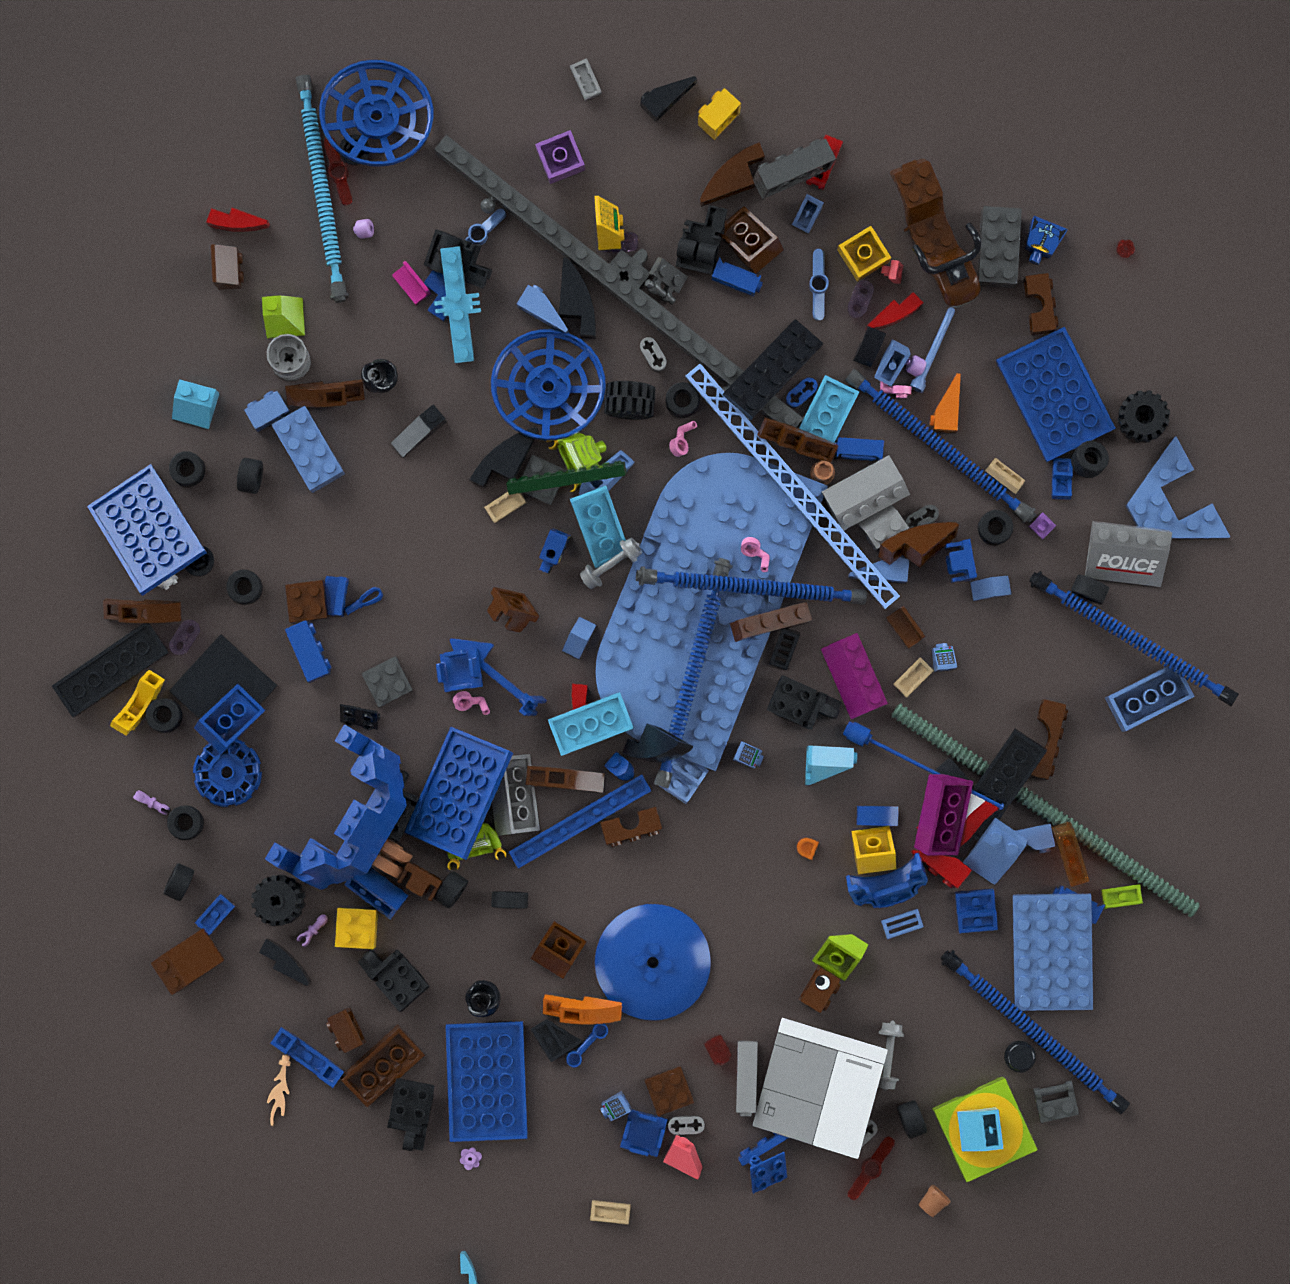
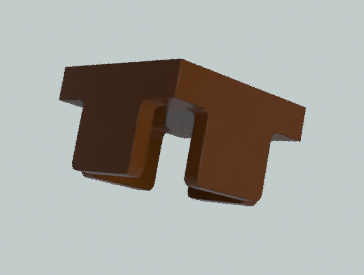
M493 587L490 593L494 599L487 609L493 621L498 622L504 613L505 616L510 617L505 628L520 633L526 628L529 621L536 622L539 615L525 594Z
M408 862L397 882L402 884L408 873L411 872L412 875L405 887L419 896H424L430 886L433 885L434 889L427 899L433 901L437 890L444 880L415 863Z

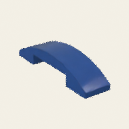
M283 1027L280 1028L270 1044L284 1054H288L312 1071L319 1079L334 1088L344 1073L330 1059Z

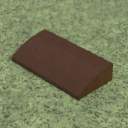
M397 1024L343 1073L341 1081L368 1107L395 1083L396 1078L402 1077L425 1054Z

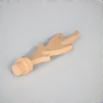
M283 1054L282 1060H279V1065H282V1068L274 1078V1081L280 1079L281 1082L272 1089L267 1100L269 1104L272 1099H275L270 1117L271 1126L274 1125V1114L277 1107H281V1116H284L285 1113L283 1091L287 1094L290 1093L286 1081V1066L291 1064L289 1055Z

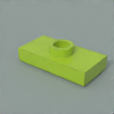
M1140 884L1101 890L1102 901L1105 904L1104 909L1143 904Z

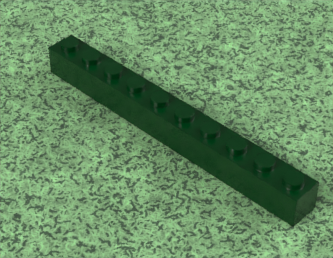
M619 460L613 464L607 462L601 466L595 464L588 468L583 466L576 470L571 468L564 472L559 470L552 474L547 472L544 475L523 476L521 479L511 478L506 485L508 494L511 495L626 476L627 470L625 462Z

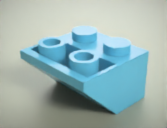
M993 1107L957 1112L962 1151L1003 1149L999 1109Z

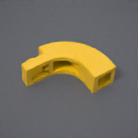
M148 670L140 678L132 697L122 711L112 720L110 726L126 736L131 730L134 731L146 716L148 706L152 701L156 700L165 679Z

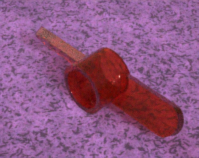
M325 138L324 146L330 163L328 173L336 184L341 203L348 206L352 203V196L347 183L348 169L341 161L339 152ZM337 166H342L345 169V173L341 177H334L332 175V170Z
M886 1137L873 1156L862 1163V1172L848 1191V1197L851 1200H856L871 1179H876L881 1175V1165L895 1146V1140L892 1137ZM875 1162L878 1164L879 1169L875 1175L866 1174L865 1166L867 1163Z

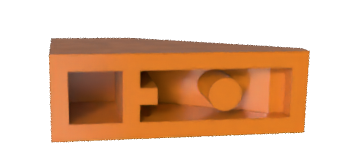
M957 373L934 411V415H930V426L933 427V432H957L961 374Z

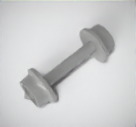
M629 538L626 541L621 540L620 545L623 551L596 570L590 565H586L585 570L580 573L583 584H586L589 589H593L596 586L600 587L602 586V581L599 576L627 556L631 561L636 562L637 557L642 554L639 543L633 538Z
M894 1020L890 1023L883 1022L882 1029L878 1032L879 1034L887 1035L886 1049L888 1051L884 1062L883 1075H881L878 1088H882L884 1092L888 1089H895L896 1082L899 1081V1078L891 1077L890 1075L895 1036L904 1037V1034L902 1033V1025L896 1024Z

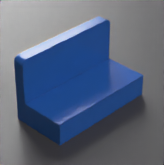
M326 576L325 592L328 615L344 616L349 582L347 577Z

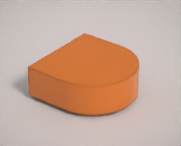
M803 838L797 843V851L801 856L812 860L819 842L810 838Z

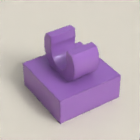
M1042 512L1028 527L1043 540L1056 525Z

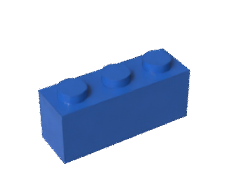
M305 620L286 628L285 631L307 682L311 683L331 674L329 671L332 668L328 658L324 659L322 651H324L323 645L320 640L316 641L314 636L317 632L313 623L309 624Z
M370 867L366 874L353 876L345 883L346 887L390 920L408 898V895L402 889L395 886L372 867Z

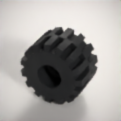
M613 381L607 383L604 414L627 420H643L654 417L656 387L637 381Z
M1140 390L1135 394H1130L1118 411L1117 421L1120 424V431L1127 435V439H1134L1136 443L1142 441L1148 443L1153 439L1156 440L1169 423L1170 409H1167L1168 404L1166 400L1163 401L1161 395L1158 393L1157 395L1152 394L1150 390L1146 392ZM1145 414L1147 416L1146 420L1141 422L1139 420L1140 415Z
M274 875L263 879L261 883L256 885V891L251 896V898H254L251 906L256 910L254 913L256 917L262 919L261 922L268 923L270 926H282L295 921L302 914L301 910L305 908L304 898L306 896L305 892L302 893L301 888L303 887L301 884L295 882L296 879L287 877V875ZM274 897H280L279 901L281 903L275 905L276 900Z

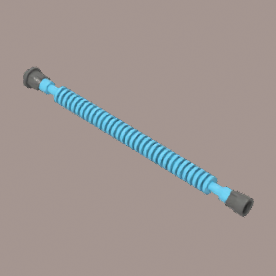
M300 75L295 79L298 94H300L301 100L304 103V109L301 110L304 132L306 133L305 138L309 152L308 156L313 176L316 204H318L317 209H319L318 216L321 223L320 228H322L321 233L324 242L323 246L325 247L326 264L331 266L332 271L330 276L332 295L330 299L335 300V303H341L346 301L349 293L346 291L342 274L339 273L338 265L342 264L340 260L339 246H337L339 244L336 227H334L335 220L333 208H331V196L328 189L329 185L325 170L323 148L321 146L318 118H316V108H312L311 91H313L311 76Z

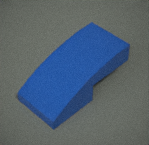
M1053 459L1052 499L1071 500L1073 477L1071 459Z
M857 806V825L898 826V807Z

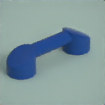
M594 1024L592 1033L576 1050L568 1052L566 1061L569 1066L578 1067L582 1062L581 1055L597 1038L602 1039L607 1036L608 1027L606 1024Z

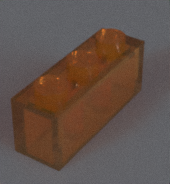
M1071 822L1052 827L1070 886L1073 887L1089 882Z

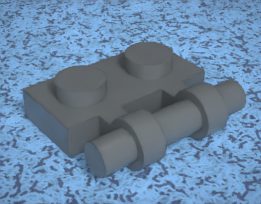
M658 257L649 272L654 278L652 281L650 279L646 280L645 286L648 287L651 293L659 295L662 301L672 305L676 301L672 296V292L679 293L688 277L666 260ZM661 283L665 285L664 289L661 288Z

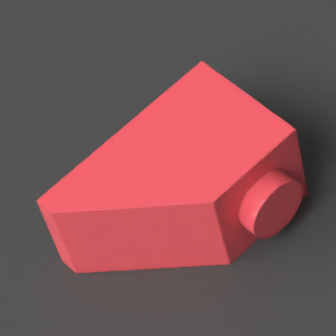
M676 1135L663 1162L698 1180L703 1167L696 1148L687 1138Z

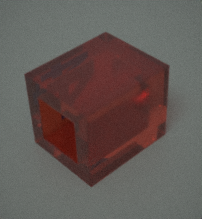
M721 1034L703 1043L715 1065L719 1063L721 1066L730 1061L729 1057L732 1054Z

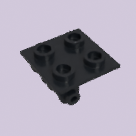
M340 704V722L348 726H361L366 730H378L380 713L374 710L362 709L361 707Z

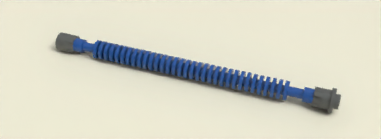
M855 368L845 379L846 382L864 393L867 392L874 398L872 400L873 403L878 401L876 405L879 406L881 403V409L886 407L883 411L889 410L888 415L893 413L891 417L897 416L896 421L901 419L900 424L905 422L903 426L906 427L908 425L907 430L912 428V434L916 431L915 436L917 437L920 434V440L924 437L922 441L925 443L927 440L926 445L931 443V449L935 446V452L938 449L940 450L938 452L939 455L943 452V458L947 455L948 457L945 460L951 459L950 464L955 462L954 467L958 464V470L962 467V473L966 470L965 475L971 474L969 478L974 477L973 482L978 480V486L982 483L981 488L986 486L985 491L990 489L988 493L991 494L993 492L992 497L997 495V501L1001 498L1009 504L1008 507L1014 511L1015 515L1022 519V523L1026 521L1028 523L1031 522L1036 515L1034 507L1031 508L1023 501L1020 502L1017 498L1013 499L1005 492L1007 490L1006 487L1002 490V484L999 487L998 481L994 484L996 479L993 478L991 481L990 478L992 476L989 475L987 478V472L983 475V469L979 472V466L975 469L976 464L970 465L972 461L967 462L968 457L963 459L964 454L959 456L960 451L955 453L956 448L951 450L952 445L947 447L949 442L944 444V438L940 441V435L936 438V432L932 435V429L928 432L930 427L927 426L925 429L926 424L923 423L921 426V420L917 423V417L913 420V414L909 417L908 415L911 412L905 413L907 410L905 408L901 410L902 405L897 407L898 402L893 404L894 399L889 401L890 396L885 398L887 396L886 393L881 395L883 390L876 391L870 386L871 383L866 380V377Z
M723 558L714 561L713 576L728 577L729 571L733 567L730 565V561ZM712 590L711 595L707 594L706 596L709 598V600L705 599V602L708 604H704V607L707 609L702 610L706 614H701V617L704 619L700 618V622H703V624L699 623L698 626L702 628H697V631L700 633H696V636L699 638L694 639V641H697V643L693 642L696 648L692 647L691 649L695 653H690L694 657H689V660L692 662L688 661V665H691V667L687 666L686 669L690 671H685V674L688 676H684L683 679L687 681H682V684H685V686L681 685V689H684V691L680 690L679 692L683 696H678L681 700H677V703L680 705L675 707L679 710H674L678 714H673L676 720L672 719L671 722L675 724H670V727L673 729H669V732H672L677 737L684 735L681 730L685 731L682 725L686 726L687 723L683 721H688V718L685 716H689V713H686V711L691 709L687 707H692L689 701L693 702L694 700L690 696H695L691 692H696V689H693V687L697 688V684H694V682L698 683L699 680L695 678H700V675L697 673H701L702 670L698 668L703 667V665H700V663L704 664V660H701V658L705 659L706 657L702 653H707L703 649H708V646L705 644H709V641L706 639H711L708 634L712 635V632L709 630H713L714 627L710 625H715V622L712 620H716V617L713 615L717 616L718 614L714 610H719L716 606H720V603L717 601L722 600V598L718 597L720 591ZM672 760L662 762L660 770L658 769L654 781L655 785L669 788L673 774L671 773L673 767L671 765Z
M641 566L640 570L636 571V581L639 582L640 586L669 582L673 583L674 587L681 588L693 587V589H697L698 587V589L703 588V590H722L723 592L727 590V592L732 591L733 593H756V595L804 598L806 600H823L832 602L833 598L847 601L850 604L865 605L867 600V591L863 589L834 591L832 586H809V584H790V582L761 581L749 578L737 579V577L708 576L707 574L703 576V574L679 573L675 571L674 575H667L664 572H657L655 569H646L645 566Z

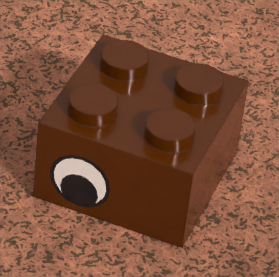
M818 966L800 995L799 1000L819 1013L822 1010L826 1011L831 1003L829 998L832 993L836 994L841 987L840 979Z

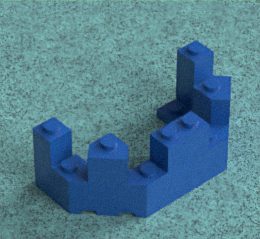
M345 724L336 737L335 742L359 755L350 770L352 772L351 775L374 787L375 790L366 805L353 800L334 834L345 840L336 854L318 841L310 838L303 852L299 854L274 842L265 860L277 868L294 875L304 883L320 890L328 888L331 884H339L350 880L353 876L366 874L407 806L406 798L403 797L404 783L399 764H401L400 756Z

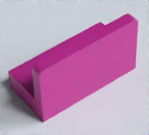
M405 260L403 262L404 266L392 274V277L413 303L417 305L431 293Z

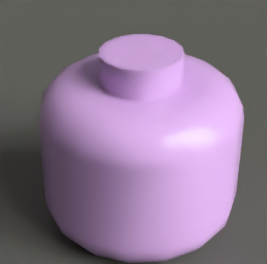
M362 219L356 221L353 231L360 239L371 238L374 234V226L370 219Z
M916 355L912 356L905 363L906 371L918 377L924 372L926 361Z

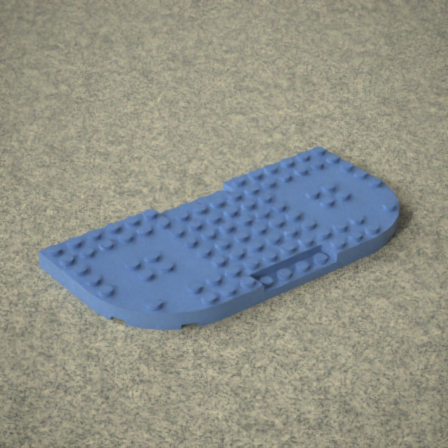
M718 453L697 459L683 467L671 478L656 503L640 544L642 554L632 564L601 641L595 672L596 684L601 699L620 692L634 728L625 733L640 741L647 723L661 727L668 732L669 729H673L670 727V724H675L671 722L672 719L676 720L673 714H678L674 710H679L675 706L680 705L677 703V700H681L678 696H683V694L679 693L680 690L684 691V689H681V685L685 686V684H682V681H687L683 679L684 676H688L685 674V671H690L686 667H691V665H688V661L692 662L689 660V657H694L690 653H695L691 649L692 647L696 648L693 642L697 643L694 639L699 638L696 636V633H700L697 631V628H702L698 624H703V622H700V618L704 619L701 617V614H706L702 612L703 609H707L704 607V604H708L705 602V599L709 600L706 596L707 594L711 595L712 590L698 589V587L697 589H693V587H674L673 583L669 582L640 586L639 582L636 581V571L640 570L641 566H645L646 569H655L657 572H664L667 575H674L675 571L679 573L687 572L697 573L698 575L703 574V576L707 574L709 576L713 575L714 561L723 558L729 560L730 565L733 566L729 571L728 577L785 583L790 582L813 525L752 456L739 453ZM768 463L770 469L778 470V466ZM795 473L821 504L824 498L822 491L826 490L828 486ZM781 474V482L783 484H791V476L789 474ZM794 488L793 496L803 499L804 491ZM806 503V511L808 513H816V505L814 503ZM753 537L758 539L761 544L760 549L769 554L770 559L767 572L760 570L761 558L758 556L748 557L741 552V544L745 538ZM722 590L719 592L718 597L722 598V600L717 601L720 603V606H716L719 610H714L718 614L717 616L713 615L716 617V620H712L715 622V625H710L714 628L709 630L712 632V635L708 634L711 639H706L709 641V644H705L708 646V649H703L707 653H702L706 657L705 659L701 658V660H704V664L700 663L703 667L698 668L702 670L701 673H697L700 675V678H695L699 682H694V684H697V688L693 687V689H696V692H691L695 696H690L694 700L693 702L689 701L692 707H687L691 710L686 711V713H689V716H685L688 718V721H683L687 723L686 726L682 725L685 728V731L681 730L684 735H679V737L683 738L682 740L691 744L693 748L680 758L716 771L770 635V632L735 642L730 623L780 609L784 597L756 595V593H733L732 591L727 592V590L726 592Z

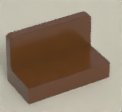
M901 606L886 617L907 649L926 637L904 606Z

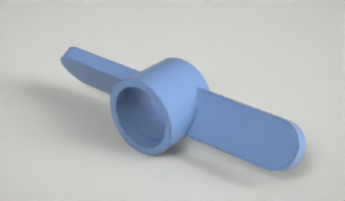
M504 209L496 210L483 224L472 225L468 230V237L465 240L472 242V244L483 245L488 239V233L506 217ZM475 229H482L485 232L482 240L476 241L471 237Z
M816 249L813 252V276L809 282V289L813 293V318L819 321L824 318V297L829 280L825 275V253L821 249ZM816 278H821L825 281L826 287L822 290H816L812 286V281Z

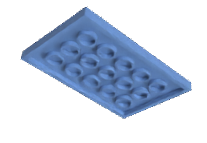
M1091 893L1013 895L1014 1007L1017 1006L1019 1008L1018 1011L1093 1010Z

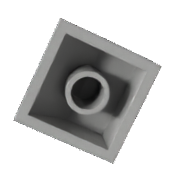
M892 505L857 523L875 551L880 549V544L909 528Z

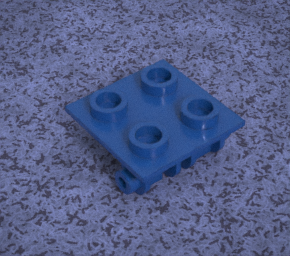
M785 1152L763 1162L756 1155L751 1156L749 1159L753 1194L787 1178Z

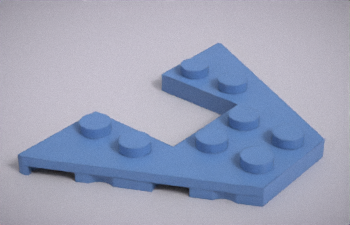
M1176 436L1126 504L1136 526L1171 531V539L1230 538L1213 503L1178 520L1163 493L1162 486L1194 470Z

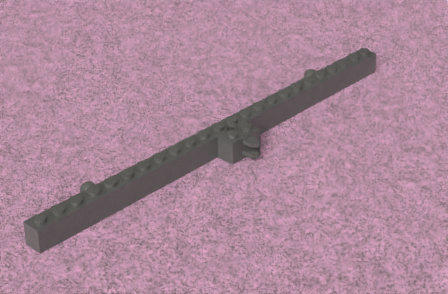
M446 135L434 149L439 158L490 197L482 200L480 204L481 210L484 213H492L496 207L495 203L499 204L727 386L722 387L724 392L744 372L641 290L645 286L646 280L651 278L649 271L643 267L648 259L646 250L639 249L632 258L623 250H620L611 263L608 264L449 136ZM627 275L628 280L624 279V281H621V276ZM776 396L760 411L768 419L796 428L803 421L800 415Z

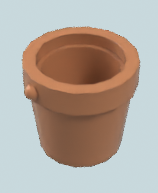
M823 460L814 463L810 471L811 479L824 485L831 483L835 476L833 465Z
M931 1185L920 1201L919 1206L928 1215L934 1217L945 1206H948L951 1201L939 1188Z

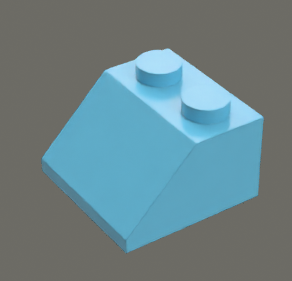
M179 379L174 395L172 419L209 429L219 392L213 388Z

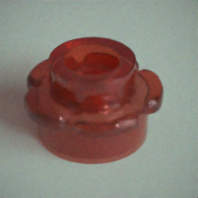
M1128 239L1120 240L1116 248L1117 253L1123 258L1130 257L1135 252L1134 243Z

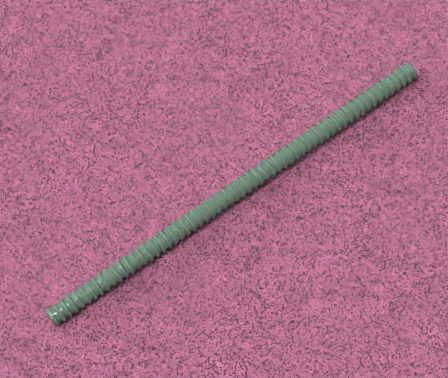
M902 703L897 705L891 714L892 718H897L896 721H901V724L907 725V728L910 727L912 732L916 731L917 735H922L921 738H926L927 742L931 741L932 745H937L936 748H941L942 752L946 751L947 755H952L951 758H956L957 762L961 761L962 765H967L966 768H971L972 772L976 771L977 775L984 774L989 766L987 760L983 761L982 757H977L978 754H973L972 750L968 751V748L962 747L963 744H958L957 740L953 741L952 737H947L948 734H943L942 730H937L938 727L934 728L932 723L928 724L927 720H922L923 717L919 718L917 713L913 714L912 710H907L908 707L904 708ZM1022 787L1015 798L1017 802H1022L1021 805H1026L1027 809L1031 808L1033 813L1037 812V815H1041L1042 819L1046 818L1048 823L1052 822L1053 826L1056 825L1057 829H1062V832H1066L1067 836L1071 835L1073 840L1077 839V842H1081L1082 846L1086 845L1088 850L1092 849V852H1096L1097 856H1102L1103 860L1107 859V862H1111L1114 867L1117 866L1118 870L1122 869L1123 873H1128L1127 876H1132V879L1142 883L1143 887L1147 886L1148 890H1153L1152 893H1157L1158 897L1162 896L1163 900H1168L1167 903H1172L1173 907L1177 906L1179 911L1183 910V913H1187L1188 917L1194 916L1197 912L1199 903H1195L1194 899H1189V896H1185L1184 892L1180 893L1178 888L1174 889V886H1170L1169 882H1164L1163 878L1159 879V876H1155L1154 872H1149L1148 868L1144 869V866L1139 865L1137 861L1134 862L1133 858L1129 859L1128 855H1123L1124 852H1119L1118 848L1114 849L1112 844L1109 845V842H1104L1103 838H1098V835H1094L1093 831L1089 832L1088 828H1083V825H1079L1078 821L1074 822L1072 817L1068 818V815H1064L1063 811L1059 812L1057 807L1053 808V805H1049L1048 801L1044 802L1042 797L1038 798V795H1034L1033 791L1029 792L1027 787Z

